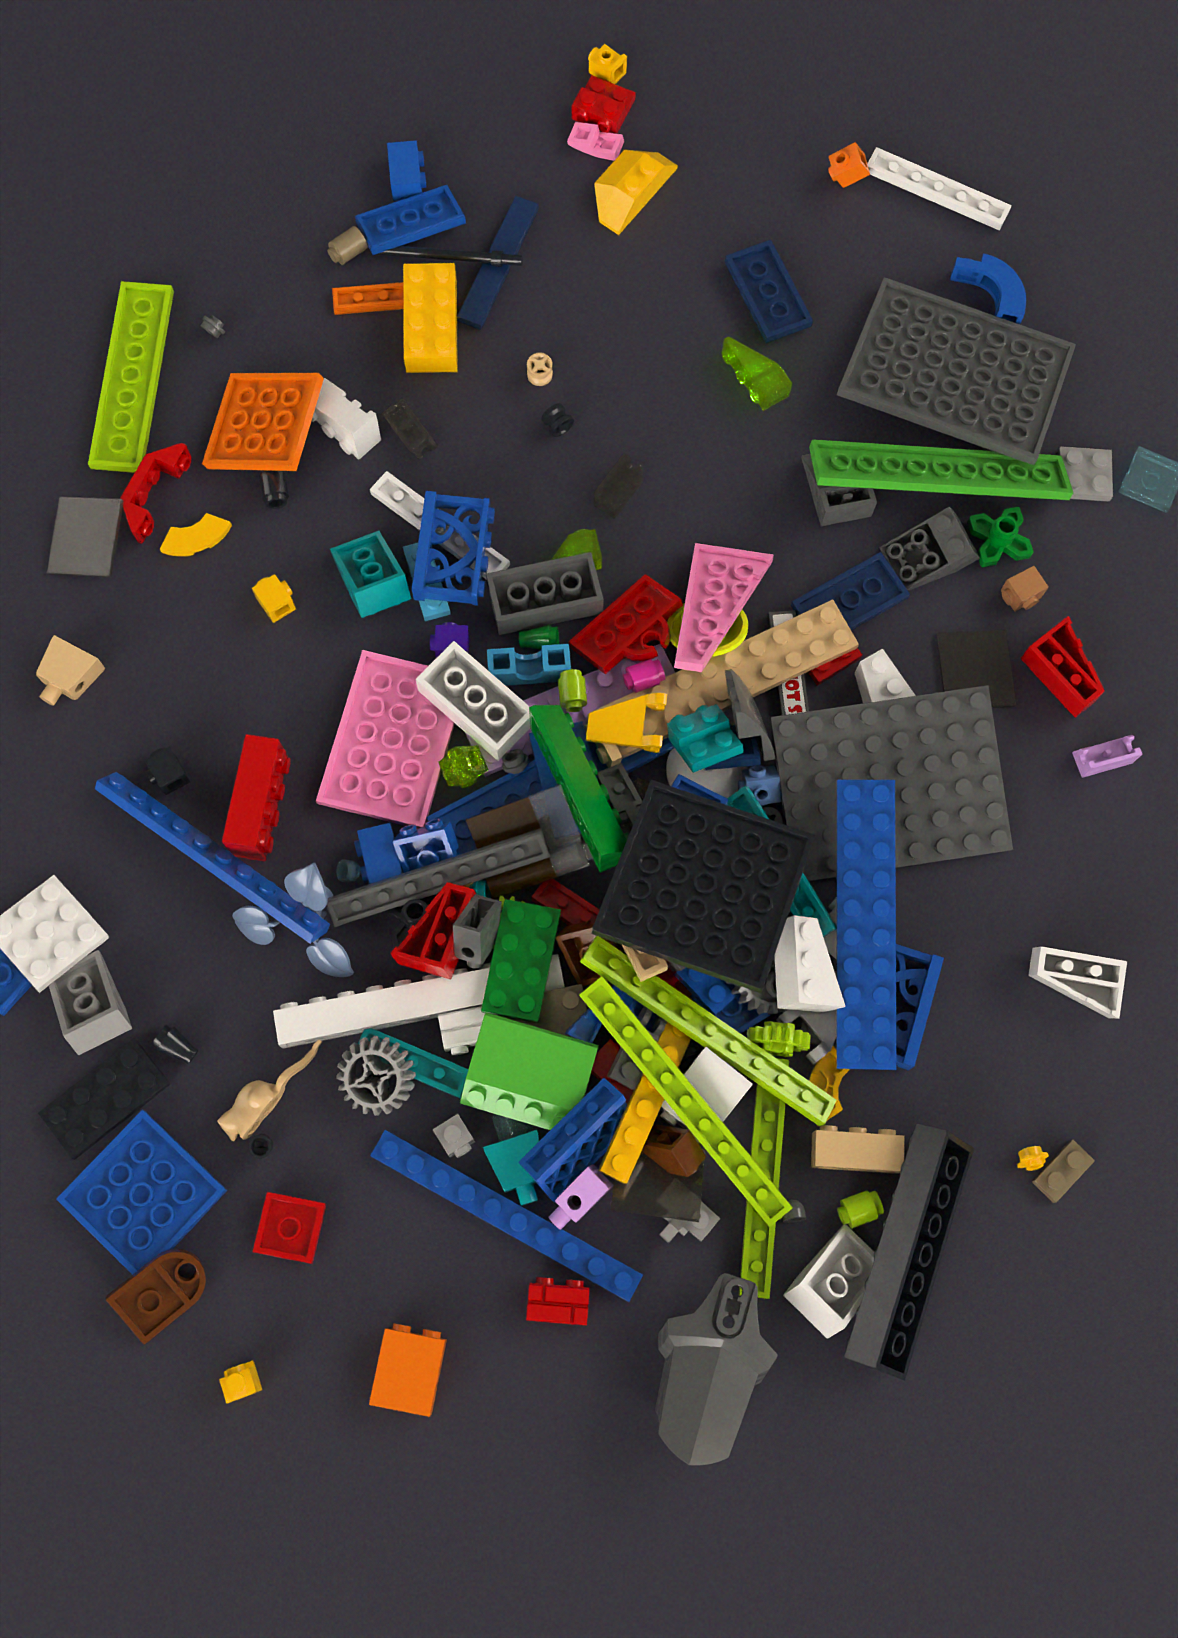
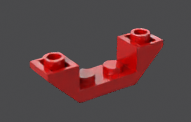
M183 443L145 454L120 497L131 532L138 543L142 544L146 536H150L154 529V520L150 512L142 508V506L147 501L148 492L151 487L159 481L160 472L162 471L180 479L182 473L190 467L192 457L187 446Z

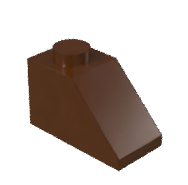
M653 1124L642 1148L643 1153L667 1172L685 1177L695 1173L699 1165L706 1158L705 1153L690 1130Z

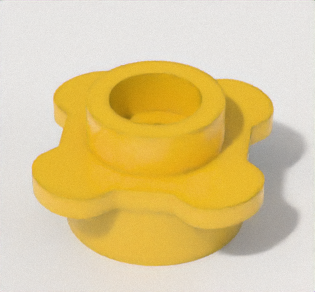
M1040 1146L1024 1148L1018 1152L1020 1162L1017 1163V1167H1026L1028 1171L1037 1170L1044 1166L1045 1158L1049 1157L1047 1152H1042Z

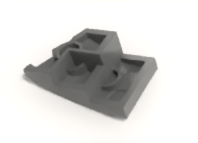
M732 669L725 670L727 693L732 703L734 726L739 739L757 736L758 747L764 761L775 759L772 744L753 696L741 678Z

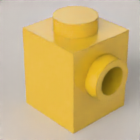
M275 574L271 577L262 578L257 582L256 586L252 587L256 599L273 623L296 610L290 597L293 594L292 590L285 580L280 582Z

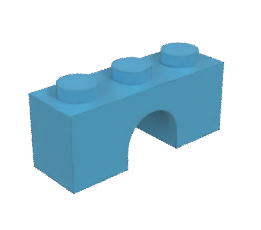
M569 644L542 645L540 652L530 655L518 654L514 651V648L487 649L488 671L505 686L558 682L561 672L571 670Z

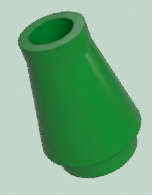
M550 624L528 631H520V647L541 650L542 645L559 644L558 627H551Z

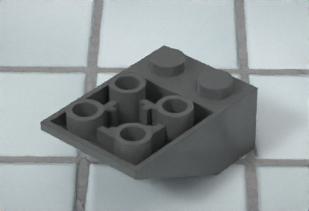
M811 454L802 455L801 458L821 526L872 516L877 504L873 488L817 485Z
M951 507L944 509L879 547L883 556L908 591L955 573L980 559L957 514Z

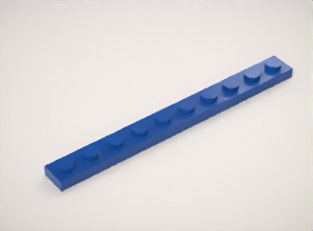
M114 772L97 780L95 790L311 944L327 933L330 923L321 918L317 913L303 906L302 903L295 901L273 882L235 857L230 851L221 847L209 836L189 824V822L176 815L165 805L127 780L123 775Z
M386 1130L370 1155L372 1158L630 1302L643 1274L562 1229L560 1230L554 1224Z

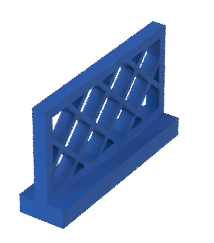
M605 1078L518 1162L554 1203L587 1167L593 1165L607 1151L618 1127L619 1118H622L627 1107L624 1095ZM604 1122H608L607 1128L602 1129ZM603 1138L602 1141L596 1146L598 1139ZM583 1143H587L586 1149L581 1150ZM582 1159V1161L575 1167L577 1160ZM566 1164L565 1170L560 1171L561 1165ZM561 1180L560 1183L554 1188L556 1181Z

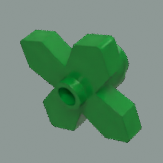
M1019 507L1004 509L1001 517L993 520L985 513L970 516L967 523L971 535L985 541L977 552L980 557L978 560L981 567L996 565L1002 552L1016 561L1029 559L1034 551L1030 539L1018 534L1019 527L1024 521Z

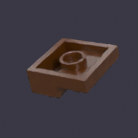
M589 921L566 926L555 936L577 984H582V986L590 985L600 977V975L580 962L592 940L596 937V935L592 934L594 923L590 924ZM604 939L612 946L620 950L616 942Z

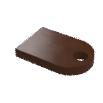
M166 1250L155 1256L106 1296V1301L145 1345L199 1300L206 1284L203 1264L196 1255L187 1250ZM185 1263L193 1264L196 1268L195 1273L188 1278H184L178 1273L179 1267Z

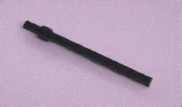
M399 246L377 254L491 263V266L502 267L503 264L523 265V255L504 254L503 251L492 250V253Z

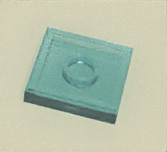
M1139 446L1118 492L1167 513L1178 491V462Z

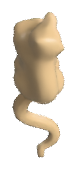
M318 1039L302 1060L284 1070L278 1077L276 1084L257 1080L246 1084L241 1089L232 1108L217 1120L231 1141H235L238 1134L243 1140L252 1136L260 1123L279 1102L285 1091L286 1083L293 1075L304 1069L311 1062L322 1041Z

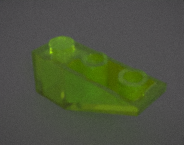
M729 336L724 338L721 352L723 360L735 370L738 381L741 384H745L754 403H758L764 411L789 397L792 382L778 363Z

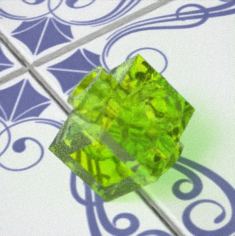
M478 745L454 747L448 750L447 756L438 762L448 786L469 787L477 782V777L489 770Z

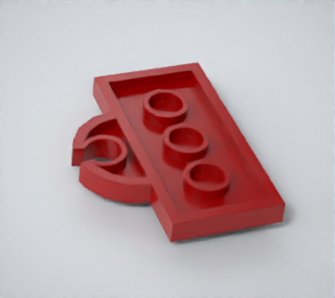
M645 574L568 641L570 648L605 675L625 657L633 661L653 659L658 656V653L654 646L646 644L651 640H659L661 647L665 649L668 647L671 634L666 620L683 606L682 600Z

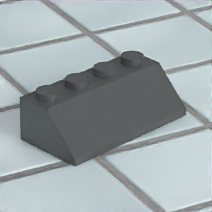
M591 552L486 573L498 635L599 615L603 612L604 599Z

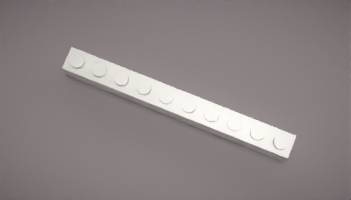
M558 954L552 955L545 992L565 987ZM491 963L484 964L479 970L470 972L466 968L457 969L454 971L451 980L431 974L422 977L423 981L411 983V980H401L395 982L394 987L383 989L382 985H376L366 988L365 993L355 994L354 991H346L337 994L338 998L326 1000V997H315L309 999V1004L299 1006L297 1002L280 1005L281 1009L273 1011L278 1045L282 1048L313 1043L318 1039L323 1041L363 1033L364 1029L373 1028L378 1030L438 1018L440 1014L482 1006Z

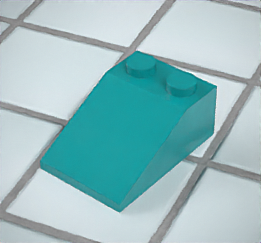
M380 531L330 549L361 618L411 599L405 574Z

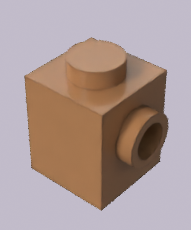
M1032 566L1007 579L1001 589L1002 597L1005 603L1012 607L1014 612L1023 607L1027 610L1039 602L1038 599L1042 598L1048 589V585L1036 567Z

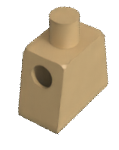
M54 635L36 672L38 678L47 685L39 697L52 706L55 705L61 694L76 700L97 679L105 667L98 658Z

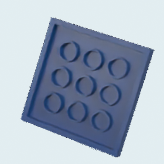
M142 1109L56 1200L133 1275L161 1252L173 1249L228 1190Z

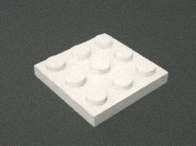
M55 875L51 876L0 915V949L39 993L109 938L108 934Z

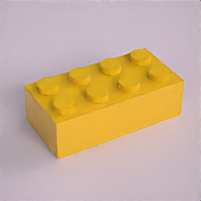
M455 263L403 264L404 362L406 373L458 372L457 279Z

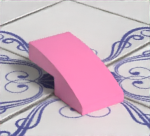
M575 122L567 142L571 147L589 155L615 161L620 154L624 139L621 134L600 132L596 124Z

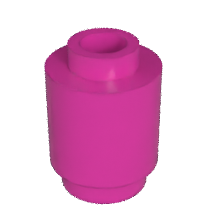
M649 659L626 667V674H623V680L627 690L632 689L633 692L638 693L660 685V681L665 680V674L658 659L654 661Z

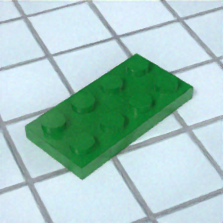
M504 900L481 1008L482 1013L487 1012L497 1016L539 1023L561 909Z

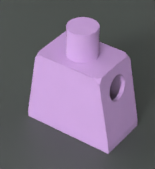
M594 1164L587 1167L555 1200L559 1207L549 1216V1219L560 1230L571 1219L576 1223L614 1185L598 1171ZM575 1195L581 1199L579 1206H575L572 1202V1198Z

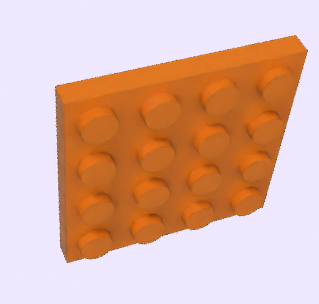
M231 373L202 464L207 469L297 471L324 378L320 373Z

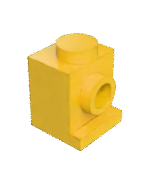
M606 44L600 49L597 47L592 49L588 57L589 73L616 84L626 74L627 56L625 54H618Z
M254 1360L224 1371L225 1377L219 1379L226 1404L262 1390Z

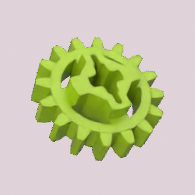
M767 1021L764 1022V1027L755 1026V1028L750 1027L747 1029V1038L771 1055L792 1057L793 1051L801 1052L810 1049L811 1035L808 1032H803V1030H795V1025L792 1023Z

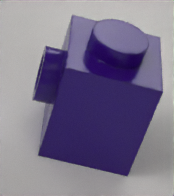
M453 622L435 625V634L430 635V651H435L437 658L455 641L469 654L468 625H458Z

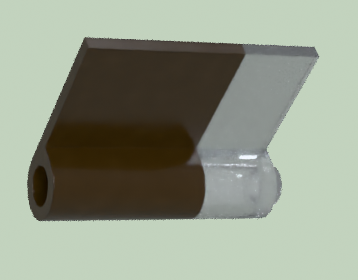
M561 784L466 819L477 849L540 828L542 829L550 857L487 877V885L494 899L590 865V859H593L588 842L583 843Z

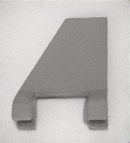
M788 1009L776 1019L778 1023H791L797 1017H801L821 1041V1044L806 1055L807 1059L814 1065L831 1051L836 1039V1009L827 1012Z

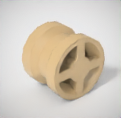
M535 353L527 360L528 380L535 386L547 385L552 379V360L544 353Z

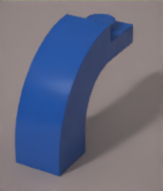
M983 253L980 261L957 257L951 271L950 280L983 288L994 300V316L1020 324L1025 314L1026 293L1017 273L1002 260Z

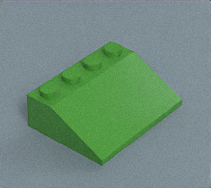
M485 1012L466 1076L460 1104L551 1130L585 1097L599 1045Z

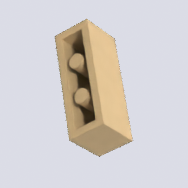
M822 1125L820 1130L812 1132L811 1168L900 1173L901 1165L904 1162V1136L896 1135V1130L878 1129V1134L867 1133V1128L850 1127L849 1132H839L837 1126Z

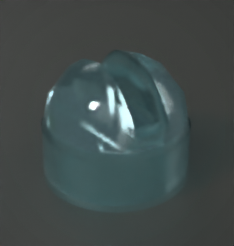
M342 859L336 868L337 878L341 882L356 881L361 873L359 864L353 860Z

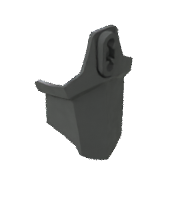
M727 1273L721 1274L718 1277L712 1290L694 1313L667 1319L664 1327L658 1333V1349L665 1358L655 1408L659 1419L658 1435L665 1445L688 1465H707L729 1458L754 1385L762 1382L778 1356L760 1335L757 1285L752 1281ZM735 1285L740 1286L742 1289V1295L737 1299H734L731 1293V1289ZM725 1316L732 1317L734 1321L733 1327H724L723 1319Z

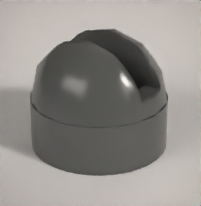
M789 1200L788 1202L793 1208L782 1217L783 1222L794 1223L805 1220L806 1213L802 1203L798 1200Z

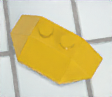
M623 150L594 184L599 222L619 235L677 170L678 165L658 152Z

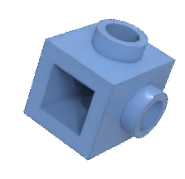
M756 765L742 770V780L738 781V790L744 786H749L761 807L770 803L781 802L780 777L774 765L765 767Z

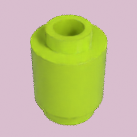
M572 669L561 672L558 679L560 706L566 709L567 712H579L582 710V707L587 705L585 678L580 670Z
M867 1190L840 1200L841 1207L837 1208L842 1224H848L851 1229L876 1220L878 1215L884 1213L883 1205L877 1192H868Z

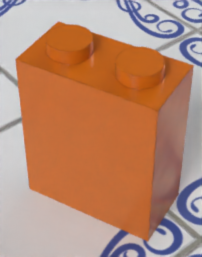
M394 1323L392 1329L385 1328L369 1405L430 1417L433 1411L447 1339L440 1338L441 1332L423 1329L422 1334L411 1333V1326Z

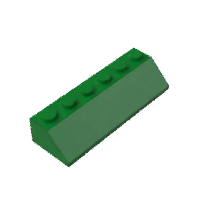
M533 705L529 707L530 729L599 872L601 873L617 866L629 834H623L619 826L622 824L620 815L616 808L611 809L607 801L610 799L609 793L605 785H599L595 777L598 775L594 762L592 760L587 761L585 757V744L580 736H575L572 730L575 726L568 712L564 714L560 705Z

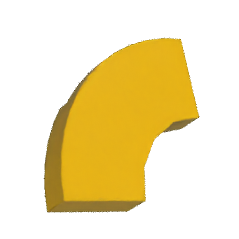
M206 513L199 522L192 526L184 528L170 527L160 547V551L172 556L194 555L196 552L217 545L230 531L232 524L230 521Z
M834 1045L830 1052L816 1062L809 1078L811 1083L837 1100L827 1120L843 1110L839 1101L838 1087L842 1077L850 1070L836 1068V1048Z

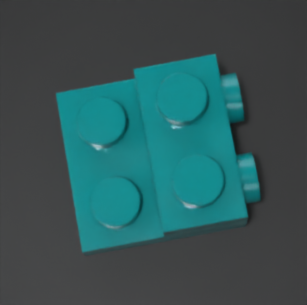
M717 704L710 707L702 705L697 708L695 713L687 716L676 715L667 723L669 741L693 773L743 753V744L730 729L729 719Z

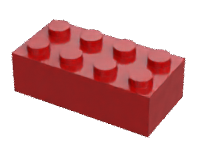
M245 735L222 843L235 857L266 861L267 853L271 854L274 838L271 837L273 827H277L279 821L278 800H283L285 785L282 784L284 774L289 773L290 758H288L286 750L279 739Z

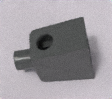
M476 894L453 924L455 956L458 959L467 961V965L475 969L481 968L484 965L485 959L495 946L502 901Z

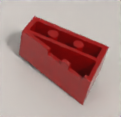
M1067 616L1030 645L1020 659L1076 718L1095 703L1105 690L1091 661L1087 660L1082 650L1083 644L1080 638L1077 639L1071 626L1072 621Z
M447 882L425 909L426 913L415 926L412 925L408 930L409 934L402 943L390 953L399 965L451 980L459 960L454 953L453 924L476 894L475 890Z

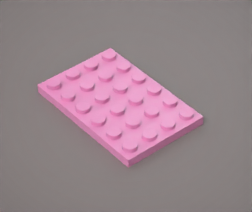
M362 650L317 795V804L404 826L414 824L417 829L425 827L426 817H428L455 725L450 718L418 691L416 678L428 667L427 665Z

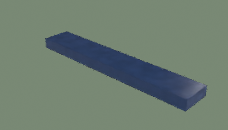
M515 196L488 253H492V250L503 251L504 254L517 255L539 210V204ZM491 263L482 264L457 316L458 322L480 330L482 329L512 265L503 264L502 267L491 266Z

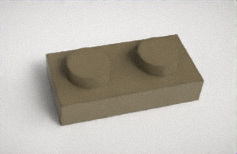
M1070 1140L1031 1182L1053 1203H1056L1095 1160L1074 1140Z

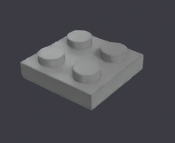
M1060 447L1058 449L1057 455L1062 456L1074 492L1070 499L1110 501L1112 499V450Z

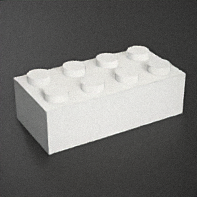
M455 641L416 678L418 691L497 761L530 729L529 706Z

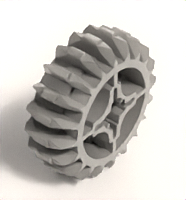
M373 1036L370 1042L366 1037L362 1038L359 1044L354 1042L350 1045V1051L346 1050L342 1054L345 1061L338 1063L337 1067L342 1072L336 1075V1079L344 1081L338 1090H347L348 1094L345 1095L344 1101L352 1098L355 1101L352 1106L353 1109L362 1105L363 1114H367L371 1108L375 1116H378L382 1110L389 1114L393 1107L399 1109L402 1106V1100L406 1101L410 1097L408 1091H411L415 1086L410 1080L416 1076V1072L408 1070L414 1065V1061H405L404 1058L408 1055V1051L405 1050L399 1053L397 1051L400 1046L398 1042L392 1047L389 1046V1037H385L381 1043L378 1036ZM379 1056L385 1058L390 1064L383 1063ZM360 1057H363L365 1062L362 1064L364 1073L356 1077L357 1062ZM372 1072L374 1075L384 1074L380 1079L373 1076L368 1077ZM396 1074V1088L392 1094H389L388 1078ZM362 1087L369 1088L373 1095L366 1092Z

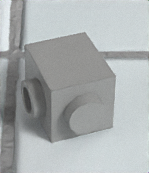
M459 1114L433 1129L450 1158L454 1155L457 1158L463 1156L472 1149L470 1145L475 1142Z

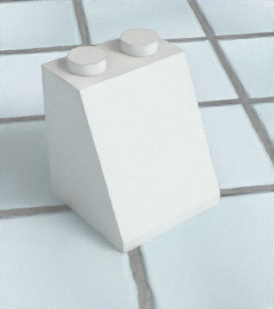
M707 1047L703 1049L684 1074L722 1122L752 1086L749 1080ZM664 1100L660 1108L662 1111L660 1116L672 1126H675L677 1123L683 1129L689 1130L666 1100Z

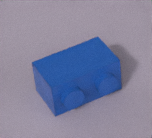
M417 141L387 143L393 201H400L422 193V188L427 187L425 172H420V167L425 166L423 151H418Z
M390 823L357 831L359 840H355L354 844L357 856H363L365 866L360 867L364 883L369 882V884L403 873L392 842L395 838Z

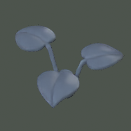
M316 863L290 872L284 880L285 888L289 895L295 901L302 903L303 906L324 919L327 915L325 909L328 898L332 897L333 894L324 885ZM249 905L238 908L232 915L239 930L252 942L266 945L275 938L272 927H275L280 922L278 920L269 921L267 913L261 908ZM318 938L313 942L314 944L307 947V956L319 971L334 977L353 975L354 971L351 968L350 959L344 948L337 941L330 938H321L320 940Z

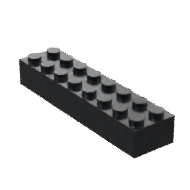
M916 1123L915 1130L910 1136L906 1159L901 1165V1175L897 1188L892 1194L890 1211L883 1223L881 1240L874 1252L873 1266L870 1275L865 1281L864 1295L860 1306L856 1310L855 1324L851 1336H849L846 1343L845 1358L905 1381L974 1151L972 1146L947 1130Z

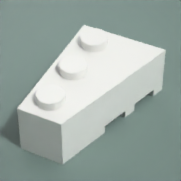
M883 649L860 661L855 671V677L863 703L916 696Z

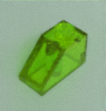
M579 529L569 534L551 560L591 552L596 570L602 569V555L596 530Z

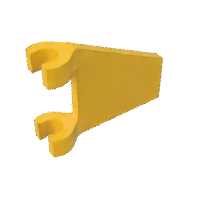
M646 694L590 712L586 741L636 747L649 752L660 753L663 736H643L645 710L648 707L652 710L664 711L667 694Z

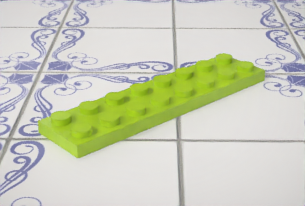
M121 281L88 461L90 469L135 473L146 454L174 294L172 285Z

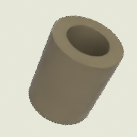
M352 226L328 243L329 249L327 251L335 263L339 262L341 265H344L366 250L368 245L360 230Z

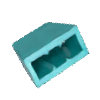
M537 1130L483 1147L504 1192L516 1189L521 1206L538 1200L533 1185L536 1182L518 1163L539 1142Z

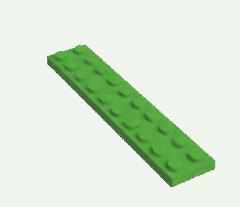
M812 440L809 446L817 485L1070 500L1074 493L1062 456L1039 454L1035 465H1031L995 451Z

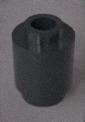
M264 470L259 475L262 499L266 506L271 509L286 506L289 494L285 472Z

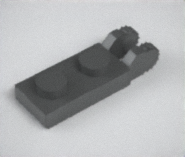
M645 1006L638 1016L639 1021L644 1027L652 1015V1011ZM660 1016L656 1018L651 1031H648L657 1043L660 1034L664 1031L667 1021ZM620 1047L607 1077L631 1090H635L643 1072L624 1049Z

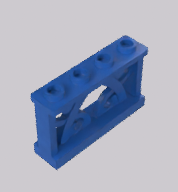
M434 491L425 492L412 583L414 600L425 601V599L469 603L478 606L479 597H484L485 581H481L482 572L487 573L489 558L485 556V549L491 547L492 532H488V526L494 523L495 508L490 507V498L479 499L439 495ZM438 508L457 510L454 516H452L449 513L439 510ZM466 511H476L480 516L477 524L469 522L472 515L465 517L463 522L459 518ZM446 525L449 526L447 532L443 535H438L435 532L438 527H442L445 531ZM455 530L464 539L470 550L458 562L449 566L446 557L440 551L432 549V545L447 541ZM479 532V540L477 542L473 534ZM436 559L440 560L444 569L440 570V565L432 567L431 562ZM476 560L475 570H472L469 566ZM456 576L457 582L463 585L462 578L470 577L472 582L468 589L457 590L452 585L450 579ZM443 581L446 582L447 588L427 587L428 584Z
M896 944V959L899 963V971L896 972V983H899V991L902 998L914 1007L913 1012H903L896 1015V1022L903 1020L907 1024L906 1031H901L899 1026L896 1028V1048L902 1051L901 1056L896 1054V1065L910 1070L916 1063L944 958ZM905 959L924 964L925 968L906 970ZM909 980L908 988L911 985L917 987V993L915 995H909L907 993L905 981Z

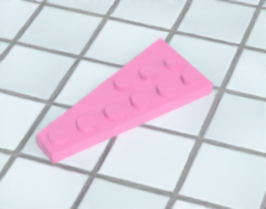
M695 543L674 668L697 672L703 671L772 564L773 554Z

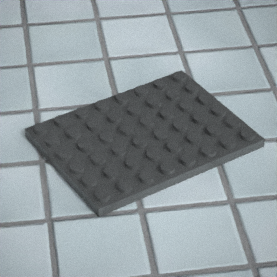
M884 277L837 395L1035 465L1076 344Z
M988 685L769 718L776 768L780 777L781 802L785 825L815 835L803 870V874L808 881L837 877V780H895V868L1013 850Z

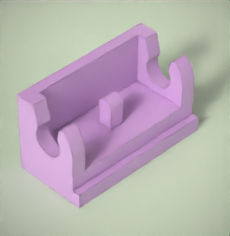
M1128 735L1074 751L1072 754L1081 777L1133 764L1142 755L1140 747L1132 748L1131 741L1134 740V736Z

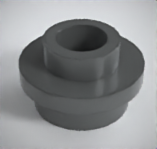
M204 315L202 318L203 323L200 325L204 330L217 339L220 335L225 334V331L222 329L224 324L213 315L208 318Z
M520 749L507 752L502 757L503 770L512 774L524 771L529 763L527 754L523 753Z

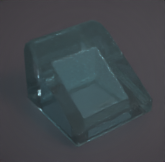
M497 1114L493 1115L499 1142L534 1131L531 1124Z

